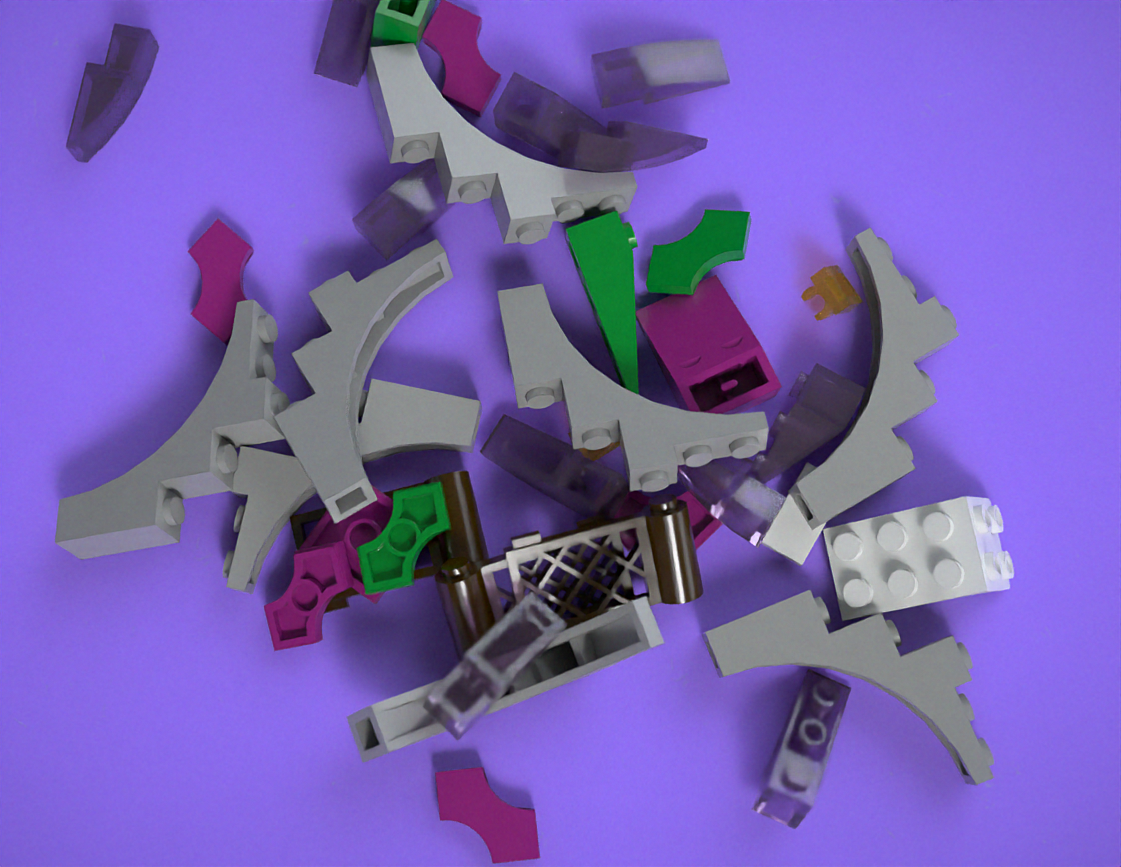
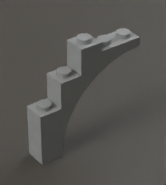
M414 43L370 47L366 76L390 164L399 162L419 163L425 159L434 158L446 204L456 202L472 204L490 198L503 244L516 242L533 244L541 239L548 238L553 221L570 223L579 218L603 216L614 211H618V214L628 212L637 189L633 172L595 173L564 169L527 158L495 142L468 123L443 98L425 71Z
M871 227L856 235L845 249L861 280L870 312L873 350L868 385L858 414L839 446L818 468L788 490L811 530L833 519L916 469L912 463L914 457L908 443L901 436L896 437L892 430L925 412L937 402L934 396L935 387L926 372L918 370L915 364L945 348L959 336L956 330V320L952 312L945 305H940L935 296L919 305L916 300L917 292L908 277L900 275L892 262L893 255L890 247L883 238L876 237Z
M437 239L423 247L415 248L408 255L382 269L375 270L368 277L357 283L350 272L347 271L336 278L325 281L316 289L308 292L320 320L329 333L320 338L310 340L302 348L291 354L313 395L292 403L285 411L274 416V419L335 524L378 500L363 468L358 443V407L366 375L380 346L400 319L419 301L453 278L446 252Z
M543 283L497 291L518 409L524 407L541 409L552 405L554 402L564 401L573 449L585 447L589 450H597L608 446L610 443L620 441L630 491L642 489L646 492H655L666 488L669 484L677 483L678 465L686 464L690 467H697L709 463L712 459L728 456L742 459L751 457L759 451L766 450L769 428L765 412L729 415L691 412L652 402L613 382L591 366L568 341L552 314Z
M254 299L237 302L233 331L221 367L204 398L182 427L154 454L124 475L91 491L59 500L55 543L83 560L180 543L181 524L185 519L183 499L232 491L234 472L238 468V457L235 448L285 439L274 419V416L285 411L290 405L287 395L272 383L276 378L273 348L274 341L278 337L277 324L273 316L268 314Z
M371 378L369 391H362L358 407V417L362 418L361 423H358V443L362 463L365 464L401 452L439 449L473 453L483 410L481 401ZM241 446L238 456V468L234 472L233 490L231 492L238 497L246 498L247 502L246 506L240 505L235 516L234 532L239 533L235 551L229 550L223 566V578H228L227 588L253 594L264 560L281 530L290 521V516H294L303 504L317 492L296 457Z
M811 590L702 634L719 678L757 667L799 665L826 668L862 679L895 697L924 721L948 750L966 784L978 785L994 778L989 767L994 765L990 748L983 738L977 739L970 721L975 719L973 709L967 697L963 693L958 695L955 687L972 680L968 670L973 668V664L962 642L956 643L953 636L941 638L900 655L897 647L902 645L900 635L891 619L885 621L882 612L828 633L825 625L831 623L830 615L822 598H814Z
M643 597L491 661L372 704L346 718L364 763L521 703L554 688L587 677L664 643L648 600L646 597Z

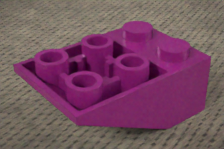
M716 275L699 282L693 295L672 294L636 311V319L680 409L713 414H739L774 398L782 386L760 342Z

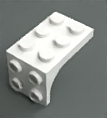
M964 496L823 529L842 621L964 596L1010 589L1009 579L1014 577V568L1008 551H1002L998 533L1003 532V520L998 506H992L988 498Z

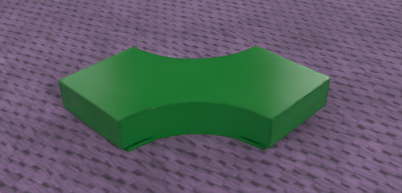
M705 209L703 218L698 226L686 237L673 243L654 245L646 280L648 292L693 295L701 278L711 269L725 262L745 259L752 221L750 212Z
M440 481L394 491L393 513L388 525L373 541L357 548L366 595L415 585L414 569L421 550L433 537L451 529L443 484Z

